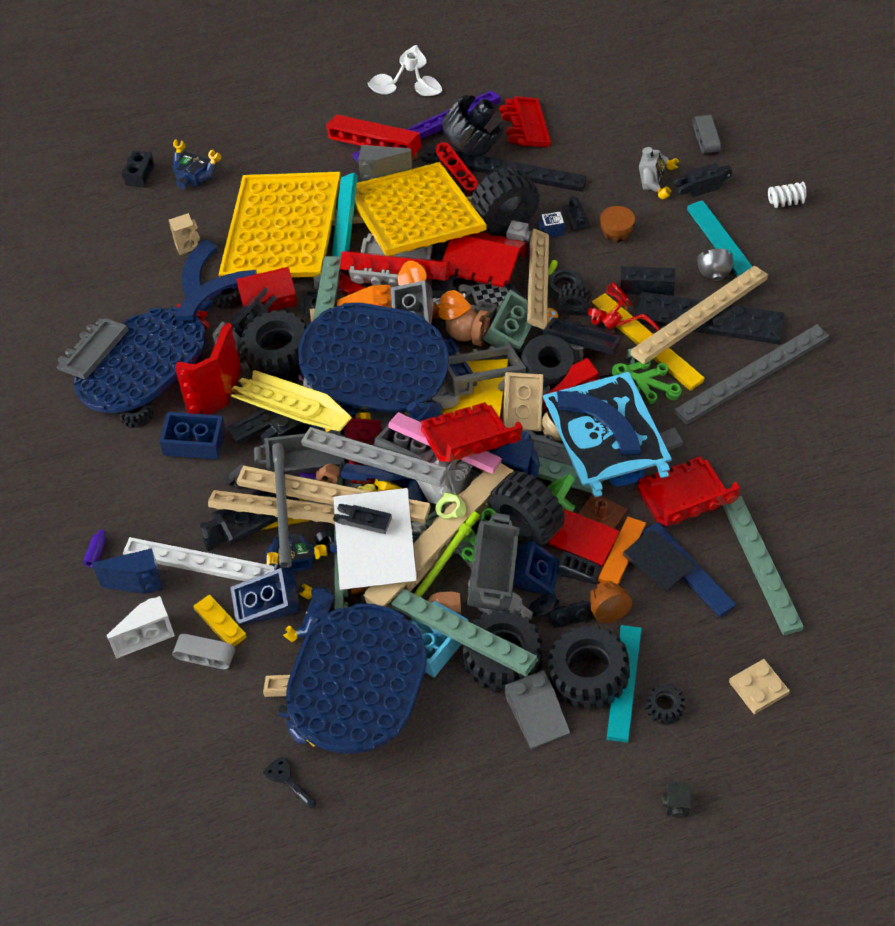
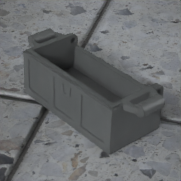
M328 431L329 433L345 437V435H341V431ZM305 434L265 438L264 445L254 448L255 463L265 464L268 471L275 472L272 446L276 443L283 444L285 474L299 477L300 473L316 474L320 468L331 463L340 468L339 477H341V471L345 466V459L302 446L301 441ZM262 450H265L266 460H262Z
M493 513L489 522L480 520L475 538L467 601L468 606L502 612L509 610L513 597L515 560L520 528L512 525L510 515ZM493 520L508 523V525L493 522Z

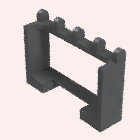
M506 343L504 347L495 348L490 346L488 350L482 351L473 349L471 353L466 354L456 352L455 356H449V365L507 355L510 367L455 376L451 367L448 366L445 381L455 397L473 394V382L505 377L506 372L526 373V367L510 343Z

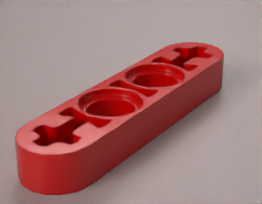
M439 143L436 146L438 158L464 192L473 195L478 185L476 178L448 143ZM441 149L446 150L448 156ZM450 160H456L457 163L451 166L448 164ZM460 171L466 172L464 177L457 176ZM467 180L469 181L470 185L474 186L473 188L468 187V184L466 182Z

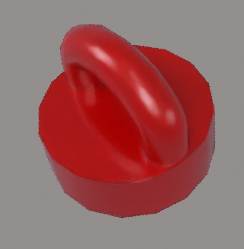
M589 308L588 315L592 316L591 322L593 325H598L601 318L605 317L607 313L604 310Z

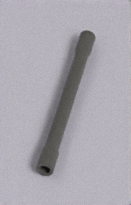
M276 443L272 446L275 468L279 532V564L282 568H288L292 566L289 545L284 469L285 454L284 445Z

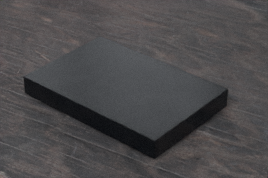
M652 529L648 530L623 552V556L667 593L695 569V564Z

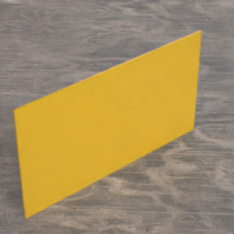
M508 359L468 361L467 364L473 373L505 368L508 366ZM505 377L478 381L477 386L473 387V394L460 396L459 403L453 407L444 408L443 414L453 412L455 415L456 410L466 407L472 409L473 405L486 402L488 406L492 405L500 417L504 391H500L498 385Z

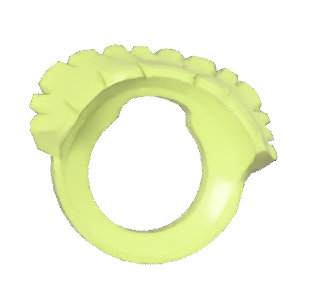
M446 492L437 502L436 512L443 519L460 518L466 514V506L459 495ZM456 502L457 507L451 514L445 515L441 513V508L445 503Z

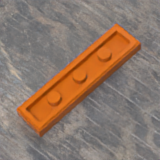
M627 516L600 573L598 582L606 584L607 581H613L619 585L629 564V561L623 556V552L642 536V531L646 527L645 522Z

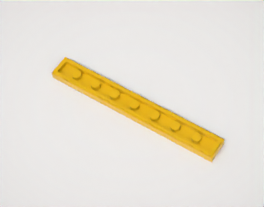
M604 293L593 300L591 306L595 309L606 311L607 315L614 310L618 303ZM622 307L618 310L623 317L621 321L633 317ZM637 320L623 324L621 327L616 325L636 345H639L653 335L652 332ZM667 348L653 358L658 364H667L668 372L690 391L704 382V377L670 348Z

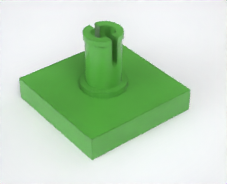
M570 474L548 485L553 495L559 499L558 502L562 505L563 512L565 509L571 512L575 509V505L564 498L575 480Z

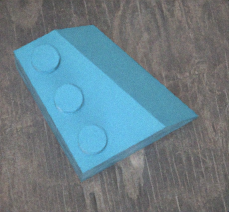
M435 601L432 603V604H434V605H436V606H438V607H440V608H442V609H444V610H446V611H448V612H450V613H452V614H454V615H456V616H458V617H460V618H462V619L468 621L467 618H465V617L459 615L458 613H456V612H454V611L448 609L447 607H445V606H443V605H441V604H439V603H437V602H435ZM411 619L409 622L417 627L426 647L427 663L425 673L435 678L461 646V643L415 619Z

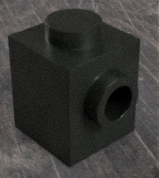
M668 781L667 794L663 793L662 806L666 807V815L674 818L689 817L691 808L690 783Z

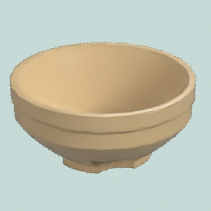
M546 412L542 417L541 429L545 435H552V441L563 442L550 412Z

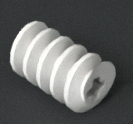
M804 182L801 184L795 183L794 185L788 184V186L782 185L781 187L775 186V188L769 187L768 189L769 202L774 204L775 208H778L779 203L784 207L786 201L788 206H791L792 201L795 205H798L799 199L801 204L805 203L806 186Z

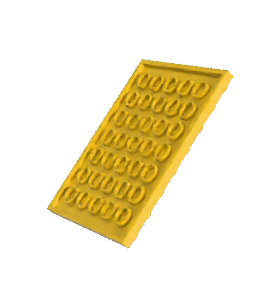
M440 162L357 183L354 206L385 256H394L404 251L428 247L431 244L446 242L454 238H462L465 235L477 234L480 231L486 230V223Z
M341 173L243 175L220 266L219 277L246 270H257V274L288 266L291 277H316L321 274L324 256H326L341 182Z

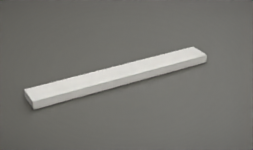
M129 537L123 551V555L152 548L157 564L240 581H248L274 571V566L131 537Z

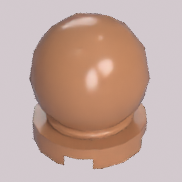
M470 309L459 318L446 320V331L451 338L459 342L472 340L473 345L482 347L484 341H482L483 335H485L490 325V318L487 317L490 312L480 310L477 314L474 309Z

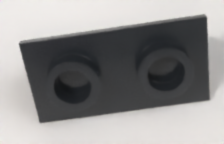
M575 196L570 197L569 204L564 205L573 230L590 227L581 202Z
M582 600L581 602L570 604L569 607L561 606L549 612L553 628L591 620V602H584Z

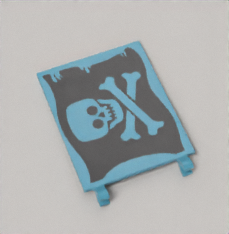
M629 372L560 391L587 394L605 401L617 409L629 421L636 432L641 449L640 454L621 455L613 432L594 419V416L585 412L582 414L574 411L558 410L557 392L543 395V399L582 486L590 485L594 497L602 496L601 490H603L600 481L645 468L657 466L661 478L669 476L667 471H670L667 462H670L672 459Z

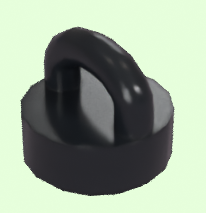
M325 529L319 532L314 540L317 545L329 543L326 546L328 551L330 550V544L334 542L335 535L331 529Z

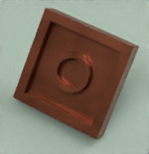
M592 494L578 514L617 529L626 516L627 509L602 496L594 497Z

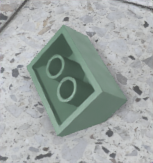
M509 290L482 340L496 348L504 347L506 343H510L513 349H520L532 326L527 323L528 300Z

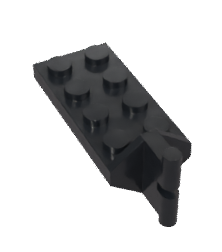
M262 490L249 494L276 498V493ZM286 496L288 500L300 501L296 497ZM219 509L211 514V521L202 522L200 527L205 549L211 551L214 546L224 541L232 545L277 522L278 517Z

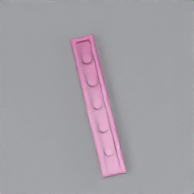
M399 412L389 422L388 428L429 445L421 431V422ZM484 451L460 460L493 474L500 465L502 458Z

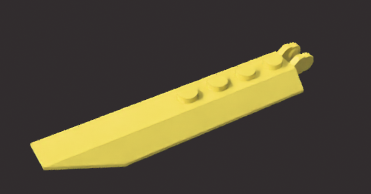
M256 370L253 371L252 379H240L242 388L238 386L232 388V391L235 393L231 394L233 398L303 423L340 432L352 418L327 394Z

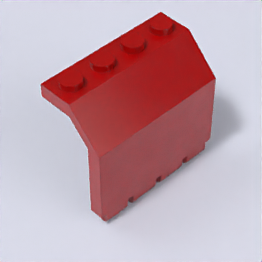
M485 232L469 234L462 238L450 239L442 261H450L449 276L455 277L456 272H458V278L472 280L473 276H475L474 281L489 284V281L492 280L491 285L504 288L505 283L509 284L519 254L525 258L527 252L526 243L520 240L507 239L503 236L489 235Z
M230 323L222 326L210 358L196 365L177 362L175 366L187 413L210 415L228 406L230 403L231 394H233L232 388L236 386L241 370Z
M486 402L473 405L472 409L466 407L456 410L455 415L453 412L437 416V419L433 417L421 421L422 433L438 460L443 462L460 460L467 456L480 454L490 449H496L500 446L520 441L523 429L520 422H516L513 427L506 428L492 405L488 406Z
M701 456L687 461L688 466L683 462L670 467L671 472L667 471L668 477L661 478L659 472L653 474L654 479L651 475L637 480L639 484L637 490L656 522L665 526L679 524L687 518L697 517L708 510L712 511L721 505L735 502L738 499L740 487L735 482L732 484V488L726 489L708 460L703 461Z

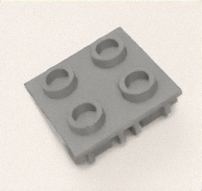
M454 460L447 467L449 470L447 478L450 480L452 493L459 495L471 485L470 470L473 465L462 460Z

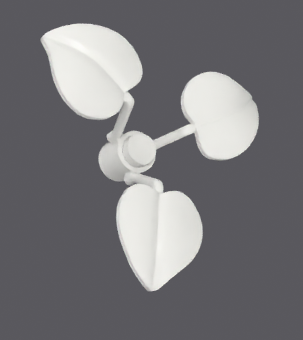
M417 45L401 55L400 63L402 66L394 80L389 75L379 74L368 82V86L373 91L379 94H391L396 90L394 83L397 82L403 69L406 68L408 71L415 69L418 80L415 83V90L419 94L433 96L442 93V88L436 79L430 76L420 78L418 69L425 66L426 58Z

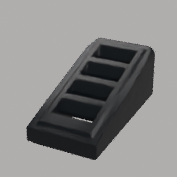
M563 551L558 565V575L597 585L602 566ZM582 568H586L585 573L581 572ZM590 569L594 570L592 576L589 575Z

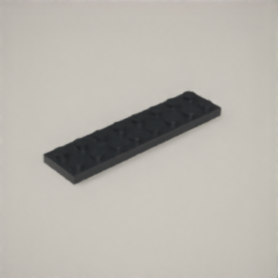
M641 291L636 316L645 314L658 326L665 327L702 302V300ZM729 305L693 330V332L780 345L784 313ZM643 318L637 319L641 324L652 325Z

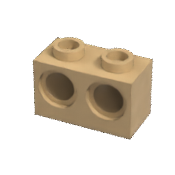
M189 214L169 219L174 243L179 254L182 255L193 251L198 245V241H200L199 234L195 231L198 229L195 219L191 220Z

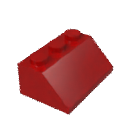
M289 266L236 279L242 306L253 296H256L264 287L268 289V292L260 300L263 304L270 296L275 295L277 297L268 308V312L297 306L296 293Z

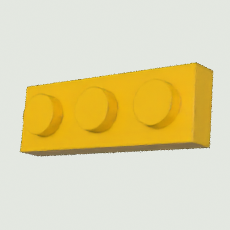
M210 594L194 605L195 611L223 642L236 646L247 638L246 633Z

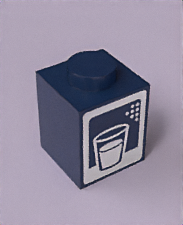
M561 211L541 214L540 222H538L539 231L549 234V238L564 235L565 222Z

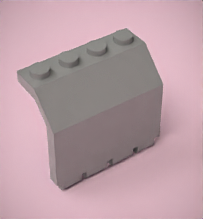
M368 233L367 238L363 239L361 252L384 254L374 236ZM433 246L404 251L394 256L431 259ZM353 266L350 267L351 281L355 283H372L373 285H390L391 287L399 286L398 274H390L389 270H386V273L385 270H382V273L372 272V268H369V270L364 268V271L355 270Z

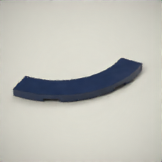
M206 238L193 249L185 262L182 272V285L186 297L201 286L202 267L218 251L217 246ZM207 299L202 304L203 306L200 308V311L206 312L213 306V302Z
M257 270L227 274L200 286L181 303L175 314L176 321H193L197 312L203 306L202 304L207 299L211 300L227 288H238L236 279L255 275Z
M557 391L558 410L574 411L582 414L585 412L594 416V419L613 432L621 455L640 454L641 449L636 432L629 421L617 409L605 401L587 394Z
M346 463L341 471V478L366 481V478H377L378 481L409 478L372 466Z

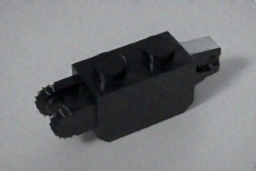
M716 163L685 172V176L677 178L673 181V185L675 188H678L680 195L688 193L693 197L719 190L722 187V182L732 176V168L730 165L719 167Z
M266 287L256 296H253L230 321L232 330L240 337H242L243 331L247 329L246 326L250 322L252 323L253 319L257 316L261 317L263 313H268V308L276 300L277 297L272 295L264 304L260 301L268 292Z
M282 415L269 422L270 428L261 435L263 444H265V438L305 434L312 425Z

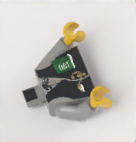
M646 147L642 151L643 154L639 164L643 190L652 189L654 192L657 191L659 197L665 199L671 193L669 187L660 188L666 166L668 170L678 168L675 164L679 163V160L677 158L668 160V157L662 155L660 150Z

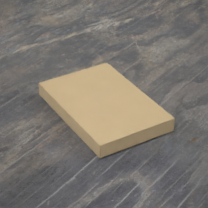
M505 373L503 424L507 428L515 426L516 422H520L523 426L522 430L541 431L543 374Z

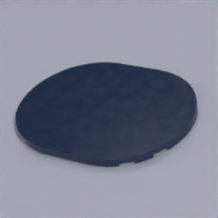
M355 302L329 308L320 313L312 323H309L299 344V364L309 386L313 390L327 394L337 404L383 413L408 411L407 406L412 402L419 404L430 401L441 389L448 373V349L438 329L426 321L424 317L396 308Z
M171 307V309L153 308L142 315L136 314L121 323L127 325L128 332L88 378L84 380L74 376L73 384L78 398L86 407L103 413L124 412L152 401L178 379L175 370L177 362L194 364L202 354L206 343V332L201 320L195 316L193 321H176L175 314L179 307Z
M354 604L352 607L339 608L328 613L319 622H316L304 638L286 689L288 713L297 731L315 746L331 752L344 754L374 750L395 738L406 726L412 715L426 671V647L417 627L410 623L403 614L376 604Z

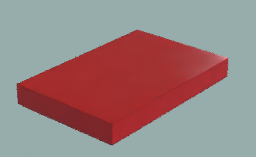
M565 509L564 526L548 542L549 546L604 567L619 535V531Z

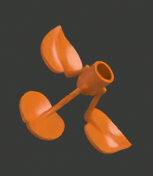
M415 261L405 262L398 274L399 286L426 281L427 279L425 269ZM450 290L441 296V304L433 302L432 318L439 319L441 317L444 320H454L468 312L472 306L462 294Z

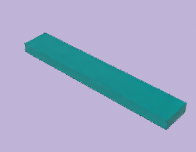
M354 172L341 177L332 256H341L342 251H349L358 178V175Z
M703 200L687 205V211L716 249H727L728 253H733L732 271L736 277L752 267Z
M621 625L619 637L621 642L625 644L629 656L630 678L628 679L627 688L623 689V694L619 698L614 696V702L611 703L606 740L628 743L641 636L640 627Z

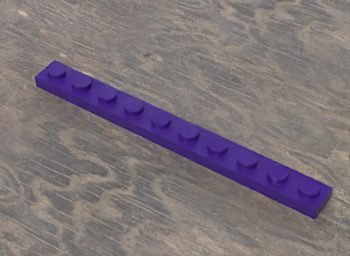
M491 90L476 97L467 114H470L473 108L479 104V101L483 99L490 100L494 105L500 103V96ZM449 110L405 130L419 132L420 139H424L426 136L443 129L442 121ZM360 150L353 153L354 160L357 162Z

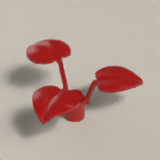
M612 282V285L609 284L607 286L606 293L618 300V305L614 310L601 319L609 330H612L616 325L621 327L623 324L639 318H643L652 324L657 331L660 330L658 325L645 314L621 321L623 317L618 310L622 305H624L626 310L628 309L626 301L630 306L632 303L616 283Z

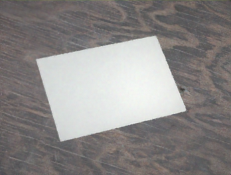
M408 489L335 496V514L346 515L337 510L338 505L341 503L392 514L386 534L341 525L335 522L340 590L417 581Z

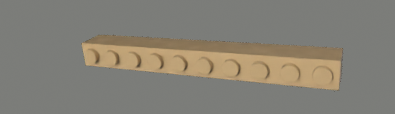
M500 463L493 474L484 470L478 477L474 478L471 485L459 494L465 503L466 514L463 517H454L452 519L437 517L426 531H423L413 544L417 581L370 586L364 594L366 603L393 609L391 603L402 589L410 592L429 573L459 532L458 528L467 521L472 512L475 511L481 516L483 510L490 508V492L513 470ZM457 503L449 504L443 514H451L457 507Z

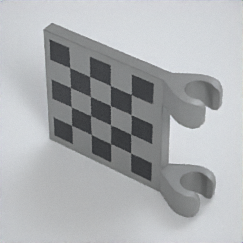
M490 282L489 284L472 286L462 284L459 285L458 292L465 294V297L472 293L476 306L481 300L497 304L498 310L508 290L505 286L504 288L493 286Z

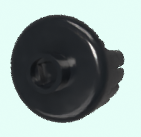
M463 95L457 99L443 118L442 128L444 134L456 149L471 156L485 155L502 135L504 123L502 121L492 132H487V129H484V127L495 114V105L490 100L483 99L479 101V104L473 108L470 114H467L476 97L473 95Z

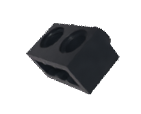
M132 151L127 159L126 167L122 170V178H124L126 186L145 188L155 165L151 152Z

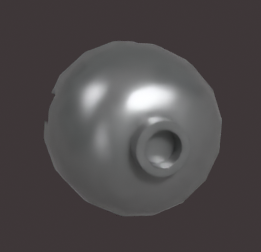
M727 249L708 250L709 254L704 255L701 253L697 257L699 271L704 277L713 281H720L731 272L733 268L732 252L728 253Z

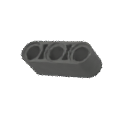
M710 114L694 116L693 127L702 154L720 152V140L712 116Z

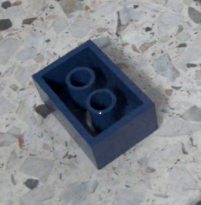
M167 412L159 441L163 456L219 459L226 431L223 416Z

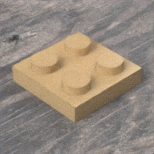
M765 659L736 674L729 680V683L754 715L786 697L790 692Z

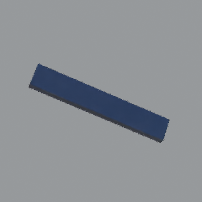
M658 522L642 531L643 536L648 530L652 529L695 564V569L683 580L719 618L736 607L735 602Z

